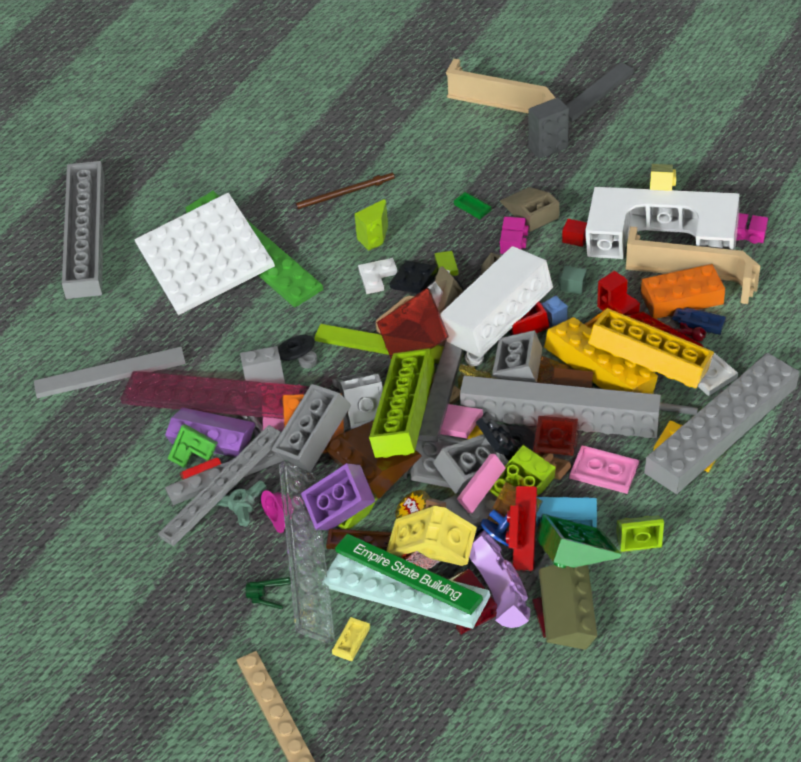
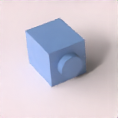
M557 296L541 303L547 312L550 327H554L567 320L568 306Z

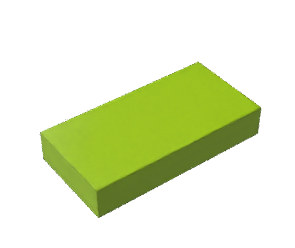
M452 251L434 253L438 271L440 267H444L450 271L452 276L458 275V268Z

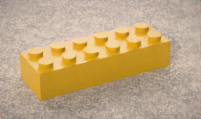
M608 308L594 323L588 344L593 345L597 349L608 351L614 356L622 357L633 364H639L650 371L658 372L669 379H675L686 386L694 388L698 387L706 375L714 352Z
M572 317L548 329L544 348L575 370L593 371V383L601 389L647 394L654 393L658 378L657 374L644 366L633 364L627 359L614 356L608 351L597 349L593 345L588 344L592 329L578 319Z

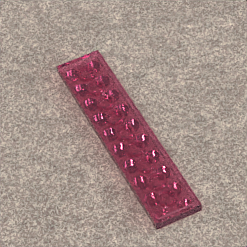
M133 371L120 400L122 404L179 410L183 407L202 412L283 419L282 396L305 395L310 386Z

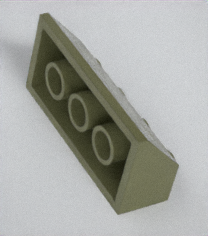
M551 565L541 568L539 570L546 642L586 650L597 637L588 565L574 568L569 566L560 568Z

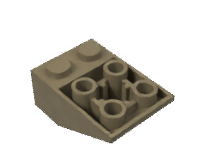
M528 187L500 200L515 217L526 218L529 232L559 218V202L546 191Z

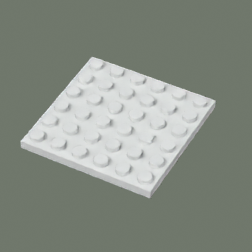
M229 193L134 239L178 315L275 266L273 260Z

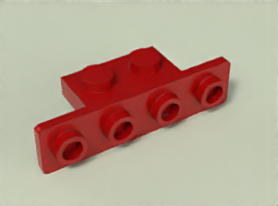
M517 486L515 506L510 505V510L507 512V522L510 523L509 531L506 533V543L509 544V548H513V566L515 570H534L537 487Z

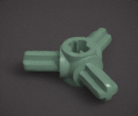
M260 480L247 491L245 489H237L230 495H225L216 506L229 507L237 515L239 525L247 527L251 522L249 513L253 510L254 499L266 490L267 487Z

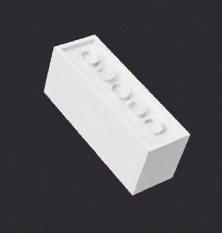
M513 246L507 250L439 314L447 342L481 358L512 328L514 323L520 320L553 288L546 260Z

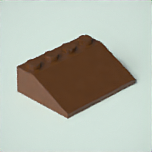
M372 420L338 435L325 450L340 467L346 463L361 465L372 493L380 499L422 455L415 450V453L409 455L375 458L369 439L374 422Z

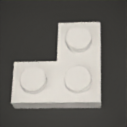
M393 258L358 265L366 294L384 291L381 278L393 276L397 273Z

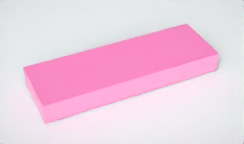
M496 454L488 456L457 498L467 513L474 512L506 469Z

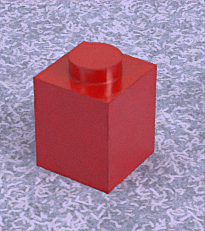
M567 219L562 230V243L583 247L586 241L587 222Z

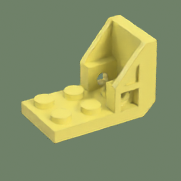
M432 506L395 520L387 552L399 557L418 551L430 559L463 566L468 563L477 527L447 508Z

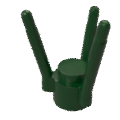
M285 577L247 582L245 588L246 598H252V603L283 609L282 605L260 598L265 596L266 587L291 585V578Z

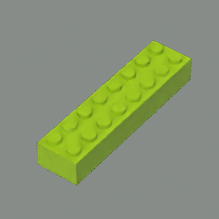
M430 348L393 353L369 436L375 458H388L394 455L415 453L435 371Z

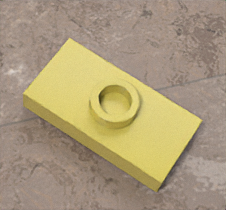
M350 617L332 649V654L353 661L370 630V623Z

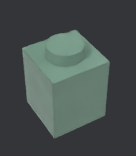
M565 266L563 273L560 272L558 276L560 291L582 295L586 284L587 270Z

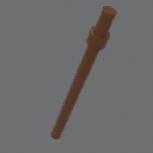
M393 172L383 176L377 175L372 177L373 179L297 202L296 207L301 209L367 187L379 186L383 182L395 179Z

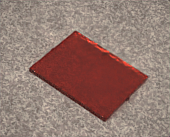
M429 288L424 289L376 322L391 359L393 353L429 348L431 350L449 338L440 316V311Z

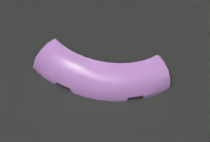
M484 530L474 539L469 558L482 574L497 604L495 621L509 628L520 627L527 623L530 618V608L525 603L528 599L526 590L512 563L504 560L500 553L501 547Z

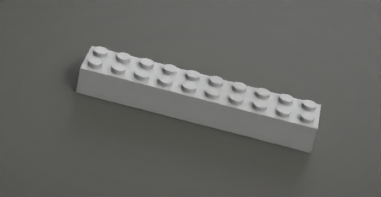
M101 161L67 164L62 286L66 299L102 295L105 175Z
M769 353L765 354L646 457L644 473L675 494H678L796 388L800 371Z
M472 376L463 377L460 391L461 406L482 409V418L487 420L491 419L494 422L657 438L661 395Z

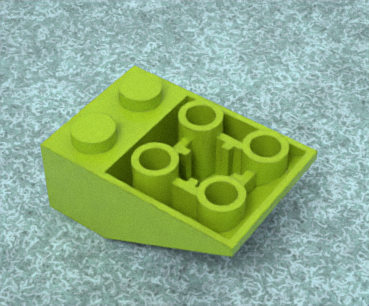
M523 445L505 465L506 469L489 492L509 506H515L517 486L537 487L538 497L555 478L556 467Z

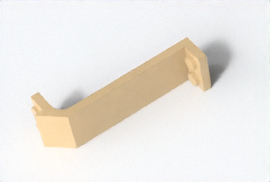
M453 59L446 72L448 77L447 98L528 113L529 108L555 98L549 89L544 86L462 71L460 59Z
M630 226L627 241L626 270L667 274L713 264L720 280L734 281L741 285V303L748 304L749 297H753V291L757 292L760 265L744 251L640 240V235H637L638 227Z

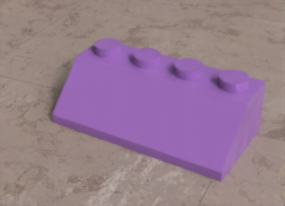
M182 407L171 417L165 436L171 444H174L181 426L186 424L218 442L214 453L236 457L249 445L255 423Z

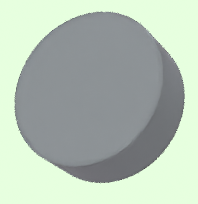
M313 351L298 358L299 365L307 369L316 366L318 362L317 355Z

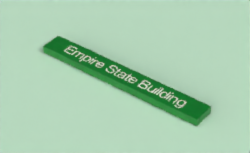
M346 534L335 547L336 553L469 615H472L483 601L481 594L350 534Z

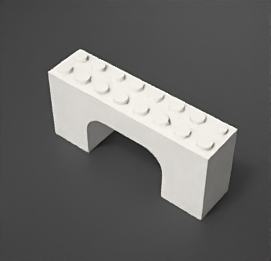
M595 187L586 226L587 256L623 259L630 226L638 227L637 232L643 230L685 232L696 237V246L735 250L739 220V194Z

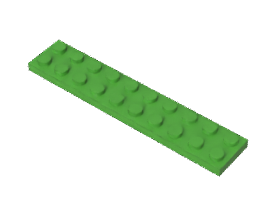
M211 191L185 207L186 213L220 196ZM247 220L275 265L259 274L258 276L295 308L323 290V285Z

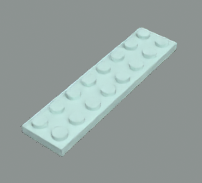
M339 553L321 581L322 587L472 629L491 596L489 590L452 581L482 595L483 601L472 615H469Z

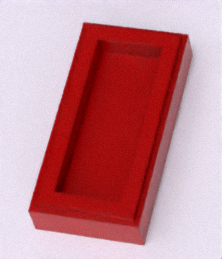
M216 457L182 471L180 474L181 479H187L221 465L220 459Z

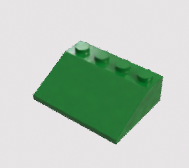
M542 514L535 537L555 566L574 568L621 557L619 550L600 528Z

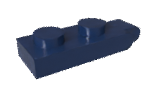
M687 307L684 309L677 308L672 317L679 324L686 323L690 328L702 327L706 332L721 335L726 322L725 316Z

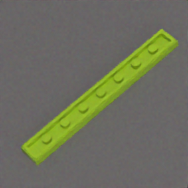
M320 324L315 334V341L387 355L430 348L433 361L436 364H439L444 346L325 324Z

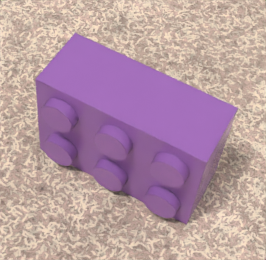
M348 463L301 493L316 530L333 529L376 502L361 465Z

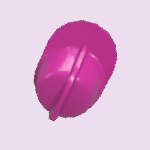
M265 490L261 495L264 512L271 519L276 531L283 533L285 519L292 514L293 506L284 493H272Z

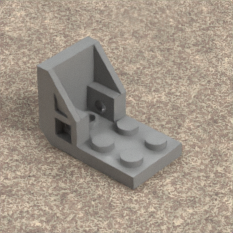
M366 371L332 379L333 386L339 388L342 396L351 404L346 413L350 428L359 427L375 419L383 391L378 373Z

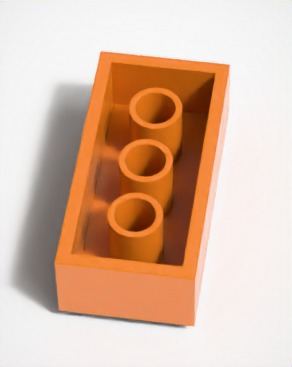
M713 264L644 278L641 283V296L650 315L658 319L674 315L677 308L684 309L687 307L699 310L724 304L725 287Z

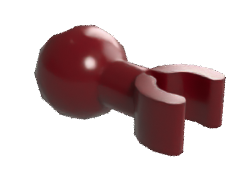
M680 323V329H676L684 335L692 336L693 340L701 342L706 338V331L702 327L692 329L688 328L686 323Z

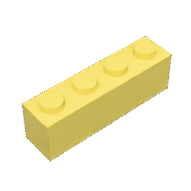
M652 164L650 190L672 191V186H676V169H673V165Z

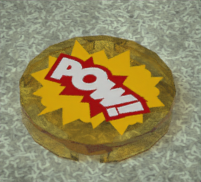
M423 490L412 491L399 502L395 511L396 519L426 509V500L432 498Z

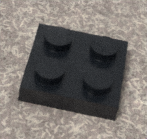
M406 260L390 281V288L421 294L438 273V267L436 265Z
M482 417L476 422L495 452L510 458L517 453L519 445L508 434L510 431L504 424L500 425L491 419L487 420Z

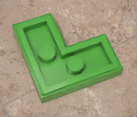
M183 424L168 459L183 468L188 465L192 453L209 461L218 442Z

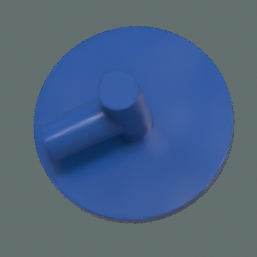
M494 509L489 516L497 523L488 519H482L480 524L490 536L500 543L509 546L506 543V529L510 525L507 522V514L503 517Z

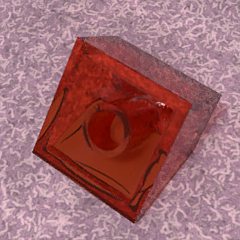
M538 416L533 452L574 456L579 436L578 419Z

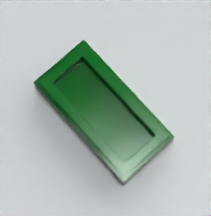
M466 192L454 200L455 206L479 220L491 211V206Z

